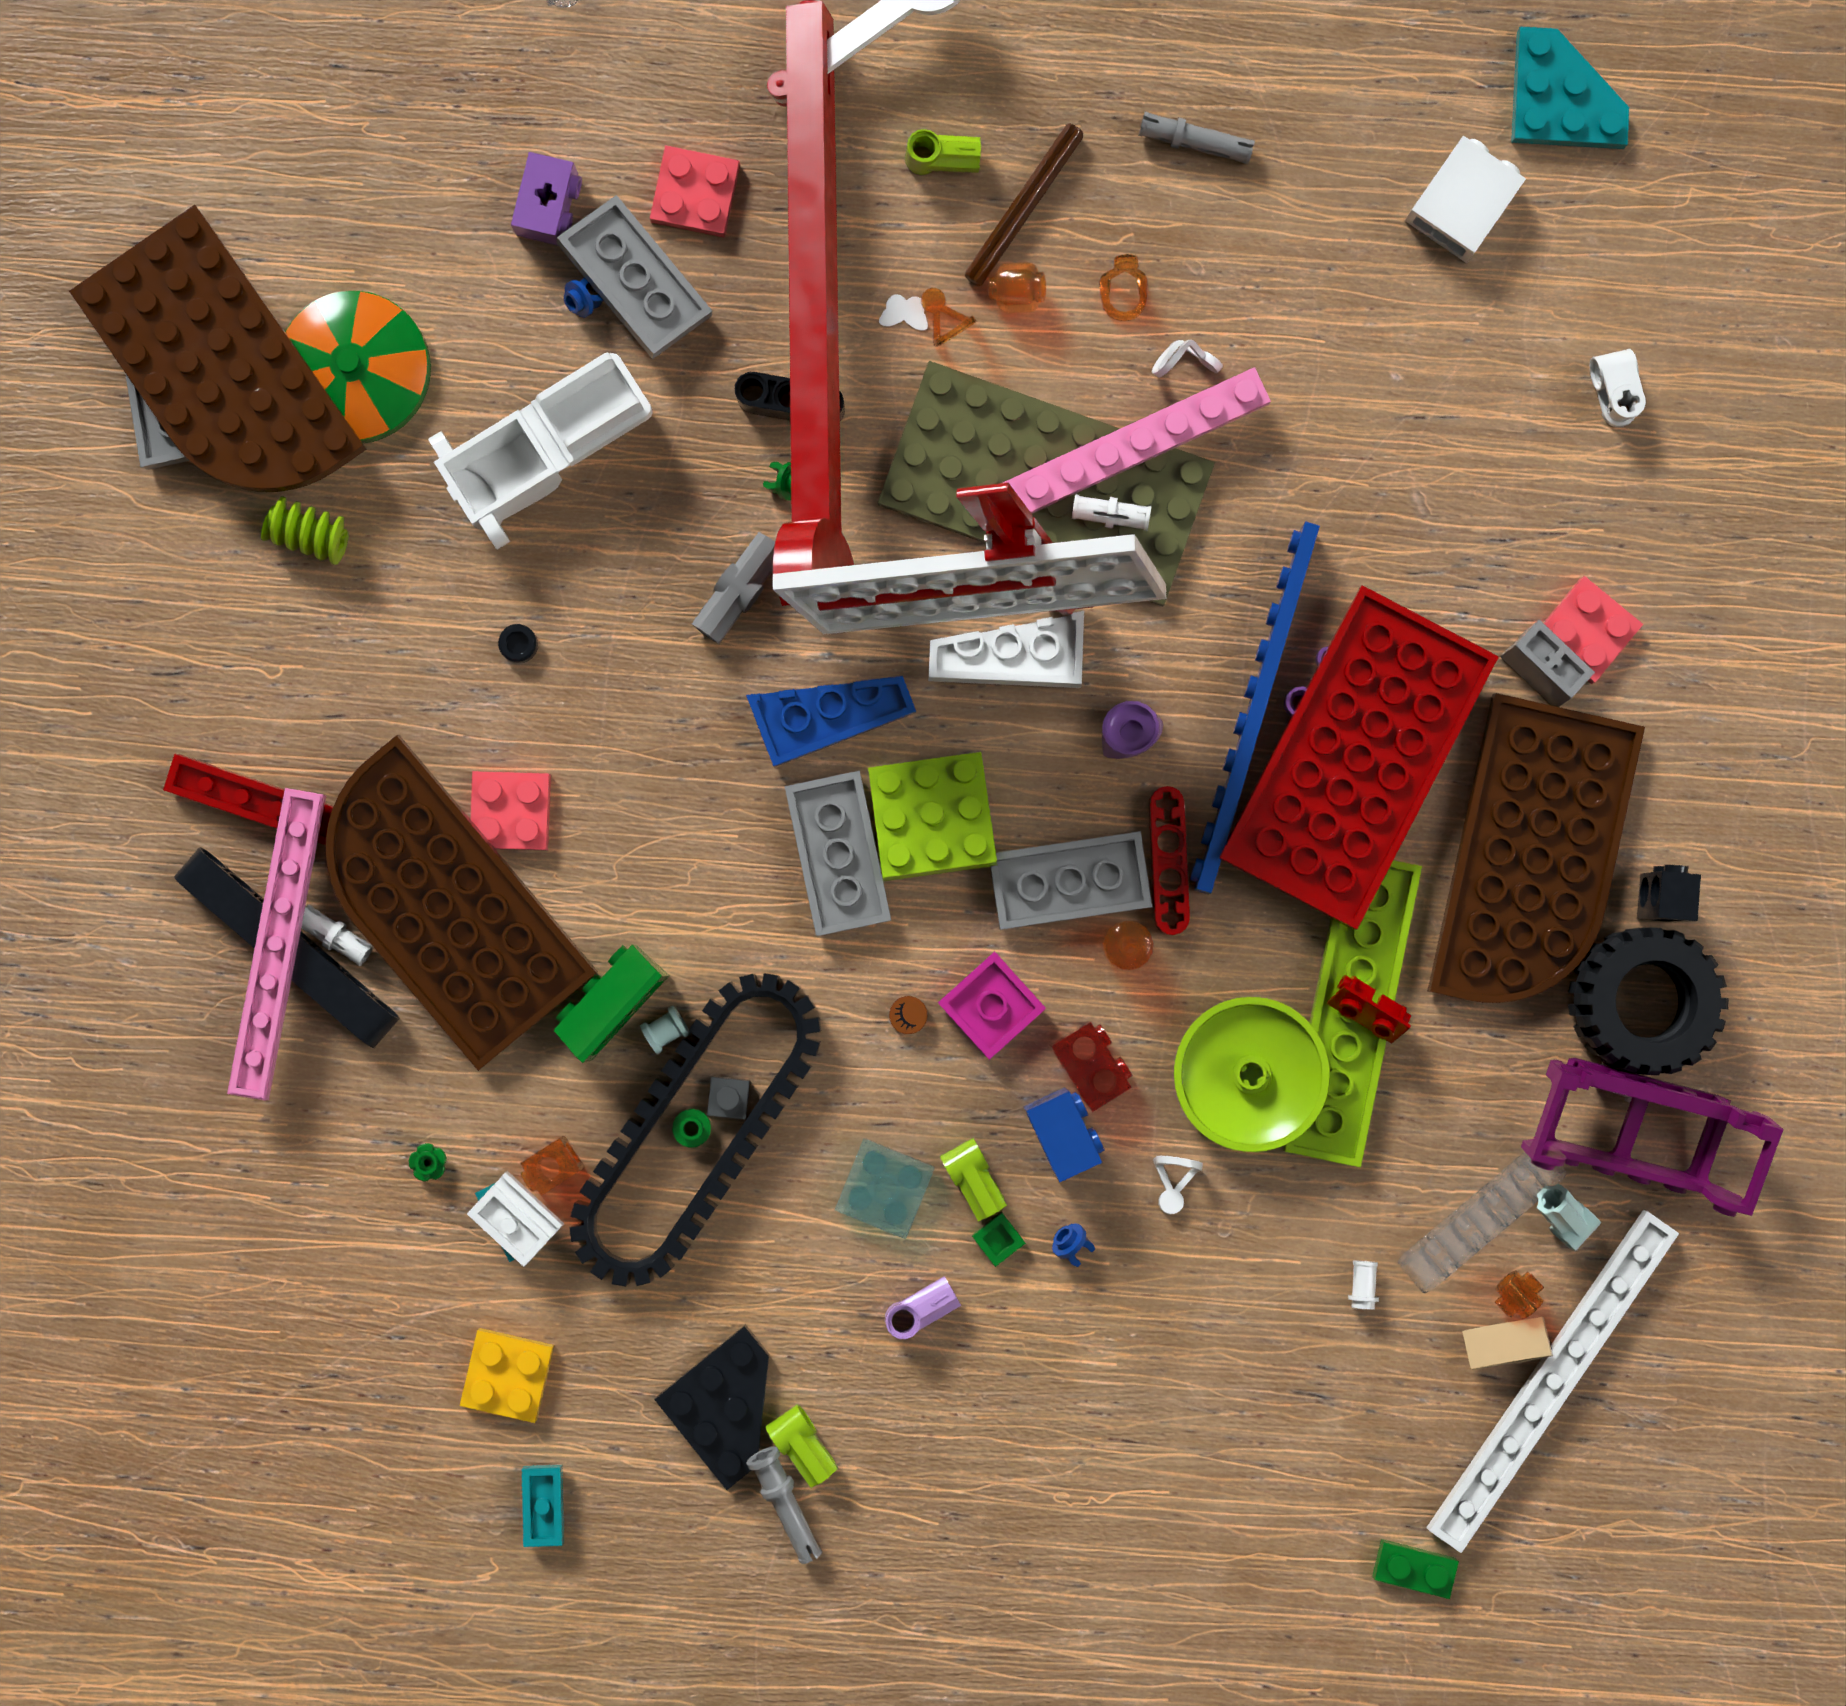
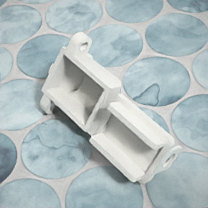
M607 352L539 393L536 399L531 401V404L525 408L515 411L455 449L452 448L442 431L428 438L439 457L434 463L448 485L446 489L451 497L462 507L472 525L477 529L485 531L492 544L498 550L510 542L501 527L504 519L539 501L557 489L562 481L559 475L560 471L570 465L571 467L648 420L652 416V407L621 358L617 354H609Z

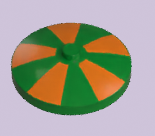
M364 291L332 293L307 305L295 316L285 330L287 336L362 443L378 441L397 432L413 418L426 397L431 377V361L428 346L413 319L401 307L389 299Z

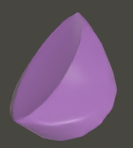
M1125 701L1115 705L1108 711L1103 720V755L1108 758L1121 759L1146 752L1158 741L1163 730V721L1148 705L1141 702Z

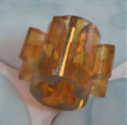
M1515 1270L1506 1275L1497 1284L1495 1290L1500 1294V1297L1495 1303L1510 1318L1517 1313L1521 1319H1525L1542 1305L1544 1300L1538 1293L1544 1287L1533 1274L1526 1272L1521 1276Z

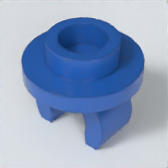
M585 277L580 282L572 280L566 283L564 293L566 307L570 312L582 318L591 315L593 309L600 307L604 301L599 294L591 295L588 292L591 285Z
M1076 1223L1060 1228L1056 1232L1052 1244L1053 1253L1058 1258L1067 1259L1076 1267H1079L1081 1263L1075 1257V1254L1082 1247H1086L1090 1252L1095 1250L1093 1243L1086 1237L1085 1229Z

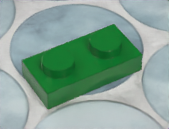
M1381 1539L1372 1577L1376 1581L1450 1599L1459 1561L1447 1555Z

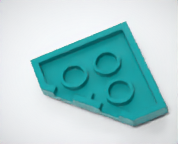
M1519 27L1516 34L1511 143L1624 149L1628 145L1630 107L1558 29Z

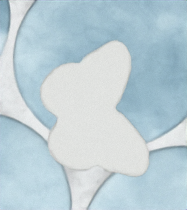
M892 295L886 303L887 309L883 311L879 319V323L882 326H893L905 320L907 324L916 330L922 331L928 328L927 318L924 314L925 305L919 297H911L906 300L901 295Z

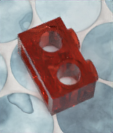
M1087 1021L1050 1044V1047L1090 1111L1094 1112L1132 1088L1127 1079L1133 1075L1121 1056L1116 1060L1112 1057L1107 1049V1046L1112 1044V1041L1101 1024L1094 1027L1090 1021ZM1080 1037L1090 1038L1094 1045L1093 1053L1085 1059L1077 1058L1073 1052V1044ZM1100 1070H1109L1114 1076V1084L1107 1091H1098L1094 1086V1076Z

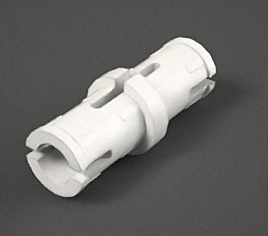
M1076 494L1072 519L1106 523L1105 527L1113 528V525L1148 531L1151 506L1117 502L1118 498L1110 497L1109 501Z
M310 904L305 907L301 929L322 941V946L326 949L331 950L333 948L358 966H361L367 960L374 948L371 944L346 929L347 925L341 921L335 922Z

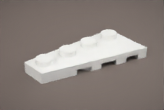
M1084 611L1074 612L1070 616L1054 619L1053 617L1038 619L1036 622L1018 626L1014 624L1002 626L997 630L982 633L976 631L930 640L928 681L1081 688Z

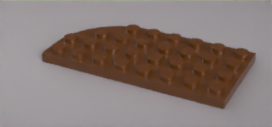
M196 205L184 211L69 290L176 447L189 461L210 477L232 487L248 491L282 492L294 490L322 480L367 450Z
M1499 693L1492 694L1427 992L1482 1003L1512 1002L1529 998L1553 987L1580 964L1594 944L1605 915L1644 735V726Z
M396 735L381 747L348 779L333 806L326 835L327 868L336 897L354 925L479 1071L598 971L400 735Z

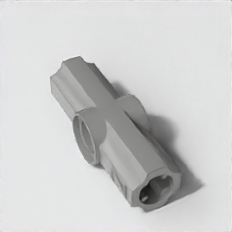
M760 532L757 533L736 564L732 563L717 581L713 590L714 594L703 606L692 623L696 629L712 641L720 644L741 613H746L758 599L764 588L763 583L773 572L775 541Z

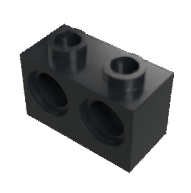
M1683 865L1653 866V872L1640 874L1637 919L1673 923L1698 921L1701 874L1688 873L1689 866Z

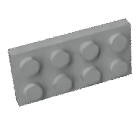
M617 195L557 237V245L652 360L712 316V309Z
M860 770L785 786L816 937L892 921Z
M1141 831L996 853L998 866L990 867L1000 930L1152 907Z

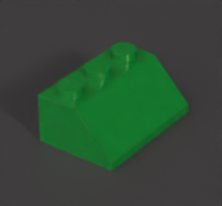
M632 944L628 949L622 945L608 960L612 967L604 976L594 975L583 987L582 991L586 995L576 1006L570 1002L555 1018L559 1025L554 1029V1032L582 1063L593 1060L670 976L637 945Z

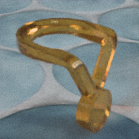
M1125 254L1115 257L1114 268L1104 273L1099 281L1103 309L1108 316L1115 320H1134L1141 315L1146 307L1147 277L1145 273L1137 269L1139 262L1136 255ZM1124 272L1137 279L1140 297L1138 305L1127 312L1115 309L1109 299L1111 279Z
M930 288L922 293L920 303L925 311L933 313V345L940 346L972 326L977 320L973 315L968 317L944 306L946 302L944 293L937 288ZM940 312L962 322L944 335H940Z

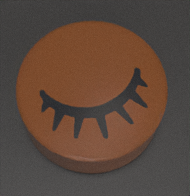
M903 996L897 999L892 1004L889 1012L892 1026L903 1034H914L920 1031L925 1026L928 1017L924 1003L913 996Z

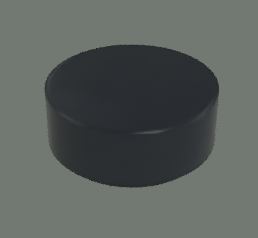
M513 624L501 632L498 646L501 654L509 661L525 663L535 656L538 650V639L535 633L527 626Z

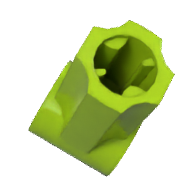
M917 130L908 139L905 163L910 171L918 175H926L932 171L979 173L981 141L980 137L937 135L931 130ZM921 146L927 147L932 152V156L921 158L913 150Z
M974 1138L940 1156L955 1186L959 1185L978 1222L994 1215L1007 1206L1002 1193L988 1171L990 1167Z
M799 1404L766 1426L767 1433L775 1446L783 1455L789 1456L810 1488L819 1485L838 1470L834 1459L817 1437V1430Z

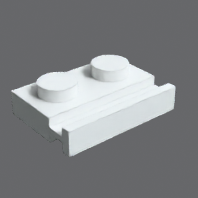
M508 1171L501 1176L467 1213L470 1218L523 1267L531 1261L564 1225L554 1213Z

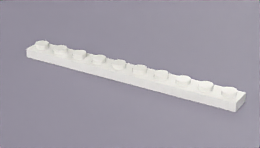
M1643 1210L1550 1345L1553 1356L1540 1360L1426 1527L1431 1533L1460 1553L1463 1552L1679 1235L1677 1231L1648 1211Z

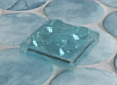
M863 1138L835 1211L906 1239L935 1166Z

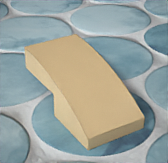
M1543 1317L1462 1331L1470 1368L1474 1371L1508 1363L1517 1364L1553 1356Z

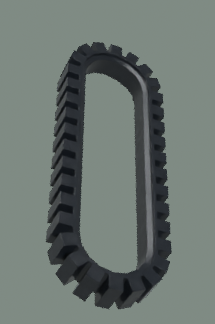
M764 973L762 986L759 987L756 974L739 977L742 992L738 990L733 982L727 983L718 990L727 1003L723 1006L716 1000L710 999L702 1011L714 1019L709 1025L698 1018L689 1029L690 1033L700 1039L697 1045L685 1038L682 1039L675 1052L686 1059L684 1064L682 1065L671 1058L661 1070V1072L673 1079L672 1082L668 1084L662 1079L657 1078L649 1088L648 1092L659 1099L657 1104L644 1098L634 1110L635 1113L646 1119L644 1123L641 1124L634 1118H630L620 1132L632 1139V1141L628 1144L618 1137L607 1150L609 1154L618 1159L617 1163L614 1164L605 1157L600 1160L593 1172L604 1179V1182L601 1184L591 1177L579 1191L591 1201L589 1203L578 1200L573 1205L570 1217L583 1220L584 1223L573 1224L569 1227L571 1242L586 1240L587 1244L580 1247L575 1253L582 1264L593 1257L598 1259L590 1273L603 1280L610 1269H613L612 1284L626 1287L630 1283L631 1273L633 1272L636 1286H640L653 1281L652 1268L660 1278L669 1272L675 1264L668 1257L667 1253L681 1260L691 1244L680 1238V1235L683 1233L692 1240H695L704 1227L703 1223L693 1217L694 1214L697 1213L708 1220L718 1206L707 1198L709 1192L721 1200L731 1187V1184L720 1178L721 1174L724 1172L735 1180L745 1165L734 1158L736 1152L749 1159L758 1147L756 1143L747 1138L749 1133L751 1132L760 1139H763L771 1128V1124L760 1118L763 1112L776 1119L785 1107L784 1104L774 1098L776 1093L779 1092L790 1099L798 1088L797 1084L787 1078L790 1072L803 1079L812 1067V1065L800 1057L802 1053L817 1056L821 1041L807 1038V1034L821 1032L820 1017L805 1019L804 1014L816 1006L809 995L797 1002L793 1000L801 987L791 980H787L779 991L777 990L779 975ZM753 997H769L781 1002L792 1013L797 1025V1041L780 1071L663 1244L652 1255L642 1259H623L612 1254L602 1244L598 1235L597 1215L602 1203L730 1014L743 1001Z

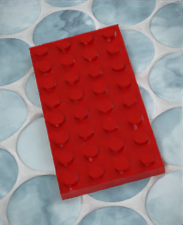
M1361 585L1219 858L1342 924L1357 930L1499 656Z

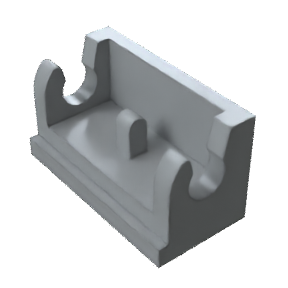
M1540 619L1518 637L1519 639L1500 656L1550 705L1556 707L1570 700L1595 673Z

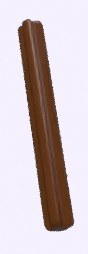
M1068 123L1061 131L965 271V277L971 283L981 286L1083 139V131L1080 128Z

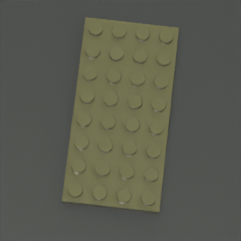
M929 361L878 500V505L986 543L984 541L986 531H983L957 499V488L1003 483L1120 428ZM1174 448L1076 493L1083 497L1109 501L1110 497L1118 498L1117 502L1151 506L1148 531L1113 525V528L1105 527L1106 523L1072 519L1076 494L1032 513V517H1035L1053 543L1135 534L1166 583L1167 599L1215 462ZM1166 599L1151 600L1148 602L1163 607L1165 605Z

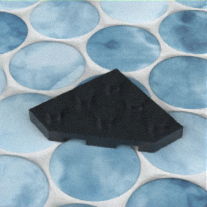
M746 1324L654 1399L726 1490L751 1471L746 1462L751 1456L759 1452L770 1354Z

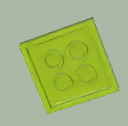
M982 752L868 768L883 882L998 866Z

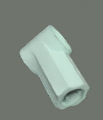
M1560 1184L1545 1186L1537 1194V1209L1551 1224L1549 1227L1550 1231L1573 1251H1576L1601 1224V1221L1589 1209L1577 1201Z

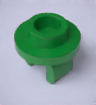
M771 462L769 467L778 472L777 479L773 483L764 481L763 486L771 492L778 494L781 499L791 500V462H787L784 465L779 462Z

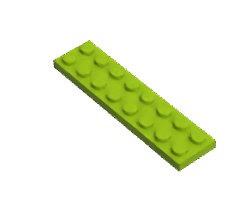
M1393 860L1357 930L1333 918L1330 920L1309 1022L1318 1033L1327 1052L1330 1067L1329 1091L1323 1109L1316 1121L1304 1134L1285 1145L1283 1149L1285 1152L1361 1168L1387 1041L1378 1038L1372 1031L1354 1020L1342 1016L1339 1011L1329 1006L1327 1002L1340 990L1337 986L1344 975L1350 978L1356 976L1359 980L1376 989L1372 998L1374 1003H1377L1378 998L1382 994L1395 1001L1422 866Z

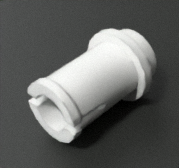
M1353 1260L1352 1295H1348V1299L1352 1300L1351 1307L1375 1309V1302H1379V1297H1375L1378 1262Z

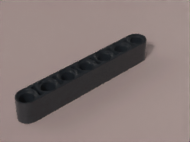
M199 847L174 876L175 880L255 949L264 898L215 856ZM302 931L300 932L291 981L361 1041L375 1048L400 1017Z

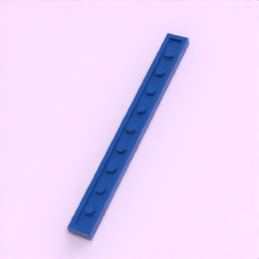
M1305 521L1300 531L1293 530L1287 552L1293 553L1289 568L1282 567L1276 588L1282 590L1279 604L1272 602L1266 625L1272 626L1268 641L1261 639L1255 661L1261 662L1257 677L1250 675L1244 694L1245 698L1250 699L1246 713L1239 712L1233 734L1239 735L1238 743L1235 750L1228 749L1222 770L1229 772L1225 787L1218 785L1213 798L1212 807L1218 808L1214 823L1207 821L1201 839V844L1207 845L1203 860L1196 858L1190 880L1196 882L1194 891L1208 895L1212 893L1221 863L1219 857L1228 839L1320 525Z

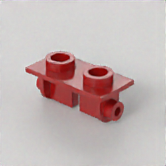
M1344 975L1337 986L1340 990L1327 1002L1329 1006L1339 1011L1342 1016L1354 1020L1372 1031L1378 1038L1385 1039L1391 1044L1411 1027L1408 1024L1411 1015L1406 1012L1407 1008L1398 1004L1384 994L1378 998L1377 1003H1374L1372 998L1376 989L1359 980L1356 976L1350 978Z

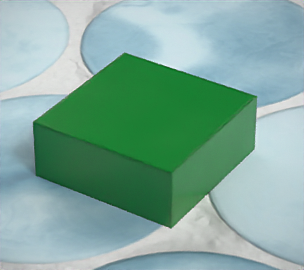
M1002 1211L972 1234L973 1239L995 1267L1026 1244Z

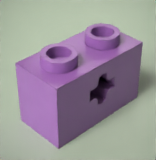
M533 152L528 153L511 221V227L516 236L557 245V237L572 227L573 214L569 210L572 198L578 199L582 185V177L578 176L574 162ZM550 194H553L556 200H549L547 206H544L541 200H548Z

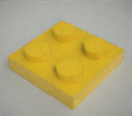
M479 1328L476 1333L459 1406L535 1423L539 1414L554 1345Z

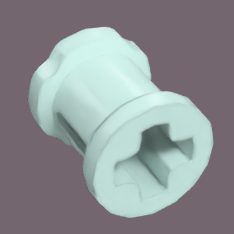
M674 1005L668 1008L667 1014L652 1023L647 1024L645 1022L640 1025L645 1038L656 1054L661 1053L663 1046L678 1037H687L691 1034Z

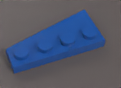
M903 676L746 695L773 767L916 713Z

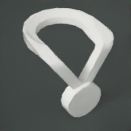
M1177 340L1171 343L1160 355L1152 368V373L1158 378L1164 376L1179 361L1185 351L1198 358L1205 367L1214 373H1218L1222 369L1223 364L1210 353L1203 351L1194 340Z
M1156 1156L1153 1161L1166 1190L1160 1195L1158 1205L1166 1214L1178 1213L1184 1205V1198L1180 1191L1197 1172L1202 1171L1203 1163L1179 1157ZM1164 1165L1191 1168L1173 1189Z

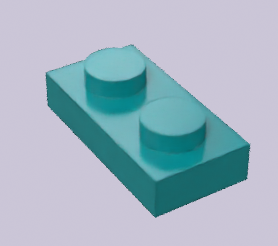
M563 1465L523 1466L522 1468L523 1547L562 1546L564 1544Z

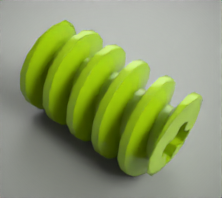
M281 496L265 516L261 529L262 541H267L271 538V542L274 545L281 546L285 543L289 550L294 551L300 548L304 555L314 553L318 560H325L329 557L331 564H338L345 554L349 539V532L347 529H344V517L338 516L334 524H330V513L328 511H324L318 520L315 519V507L310 506L303 515L301 514V502H294L290 510L286 509L287 499Z

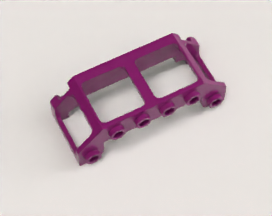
M1569 1058L1567 1064L1559 1060H1550L1546 1076L1551 1080L1552 1085L1534 1139L1523 1140L1521 1148L1531 1158L1533 1165L1546 1170H1554L1555 1166H1564V1164L1578 1166L1579 1162L1592 1165L1594 1170L1606 1175L1613 1176L1615 1171L1628 1174V1178L1641 1184L1650 1185L1652 1180L1664 1183L1663 1186L1677 1193L1686 1194L1687 1190L1702 1193L1710 1202L1714 1203L1713 1209L1727 1216L1735 1217L1737 1212L1749 1216L1753 1215L1784 1130L1770 1117L1757 1111L1741 1110L1730 1105L1731 1100L1716 1094L1582 1059ZM1591 1086L1632 1097L1613 1150L1605 1152L1555 1138V1131L1570 1090L1576 1091L1577 1088L1589 1090ZM1649 1102L1708 1117L1693 1160L1687 1170L1680 1171L1631 1157V1151ZM1728 1123L1736 1129L1750 1132L1759 1139L1765 1140L1744 1199L1740 1195L1709 1181L1708 1175Z

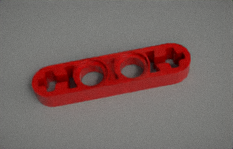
M1164 786L1153 792L1149 798L1153 914L1155 926L1160 932L1166 935H1176L1186 930L1190 920L1185 802L1179 790L1174 787ZM1163 793H1169V798L1177 802V807L1170 809V820L1178 818L1179 826L1171 824L1160 827L1156 826V819L1164 820L1163 808L1156 806V801L1163 798ZM1172 831L1177 835L1179 846L1174 852L1166 853L1159 848L1157 841L1162 832ZM1166 869H1174L1180 875V885L1174 891H1167L1160 885V875ZM1181 894L1182 903L1175 901L1174 911L1176 914L1182 915V921L1175 924V929H1169V924L1162 922L1161 919L1162 915L1167 914L1169 911L1168 902L1160 904V895L1173 897Z

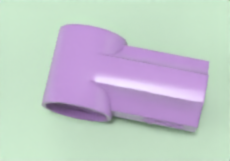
M945 1276L906 1299L893 1303L885 1313V1324L892 1336L898 1339H908L913 1337L922 1328L960 1307L961 1304ZM899 1310H907L913 1315L911 1327L904 1331L897 1330L892 1326V1317Z

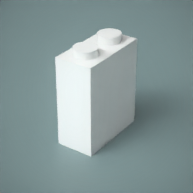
M1463 136L1412 208L1405 221L1467 263L1526 178L1520 175V170L1511 162L1506 160L1500 161L1491 155L1488 148L1482 142L1476 139L1469 140Z

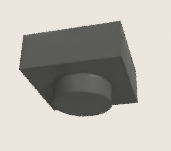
M712 1076L707 1115L746 1119L750 1080Z

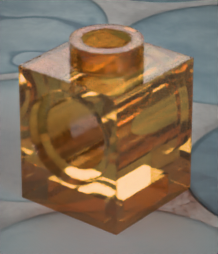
M565 1135L520 1163L524 1169L521 1172V1176L525 1184L532 1192L538 1190L541 1196L585 1168ZM545 1157L555 1159L559 1165V1173L555 1178L546 1177L541 1171L540 1165Z

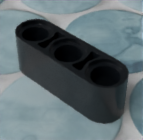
M747 372L737 379L735 395L739 406L745 412L790 420V407H785L780 403L781 397L785 393L790 392V378L758 372ZM751 385H756L763 389L761 397L755 401H749L743 397L744 390ZM839 391L841 421L845 414L843 395Z

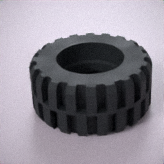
M1654 927L1633 928L1604 937V942L1594 944L1587 953L1589 957L1585 961H1581L1574 971L1579 974L1576 982H1570L1568 993H1574V1004H1568L1569 1015L1576 1016L1578 1024H1575L1573 1028L1577 1036L1584 1037L1587 1041L1585 1048L1592 1055L1600 1056L1602 1058L1601 1062L1610 1067L1619 1068L1631 1073L1659 1076L1661 1073L1673 1074L1680 1072L1684 1065L1693 1066L1702 1060L1700 1055L1702 1051L1712 1050L1717 1043L1712 1038L1715 1031L1723 1032L1726 1023L1725 1020L1719 1018L1721 1009L1728 1010L1729 998H1721L1720 988L1727 987L1724 975H1716L1714 968L1718 966L1712 955H1704L1702 953L1704 946L1695 939H1685L1683 933L1675 930H1663L1662 928ZM1646 964L1662 968L1673 980L1678 993V1009L1673 1022L1662 1034L1649 1038L1630 1033L1622 1024L1616 1008V994L1623 977L1632 968Z

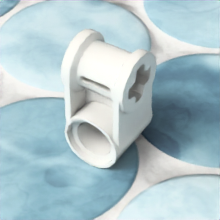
M1631 349L1592 357L1589 365L1590 375L1598 395L1604 420L1613 427L1629 425L1644 410L1646 404L1634 352Z

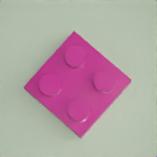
M995 951L938 1002L989 1060L1046 1009Z

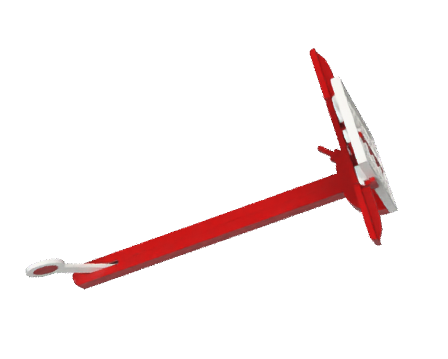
M804 0L799 4L786 6V70L773 73L767 81V89L776 103L787 107L792 522L782 524L776 536L773 554V590L779 595L782 606L791 605L823 634L1045 611H1059L1063 615H1070L1075 609L1166 599V583L1135 534L1053 543L1035 517H1032V513L1009 482L957 488V499L983 531H986L984 535L986 550L854 565L849 545L842 534L834 69L911 13L916 12L922 15L941 14L953 8L960 0H881L836 34H834V19L822 0Z

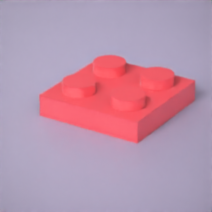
M665 145L650 214L651 223L725 238L740 169V161Z
M1585 576L1579 579L1544 622L1558 638L1595 672L1588 680L1591 684L1600 678L1643 626V623Z
M472 771L471 821L495 849L548 851L551 774Z

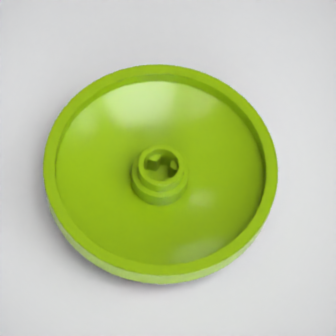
M1241 997L1224 1001L1208 1009L1189 1027L1177 1050L1174 1064V1083L1178 1100L1185 1115L1204 1136L1229 1149L1243 1152H1262L1277 1149L1296 1140L1316 1121L1328 1095L1330 1067L1327 1052L1321 1038L1313 1026L1300 1013L1283 1003L1268 998Z

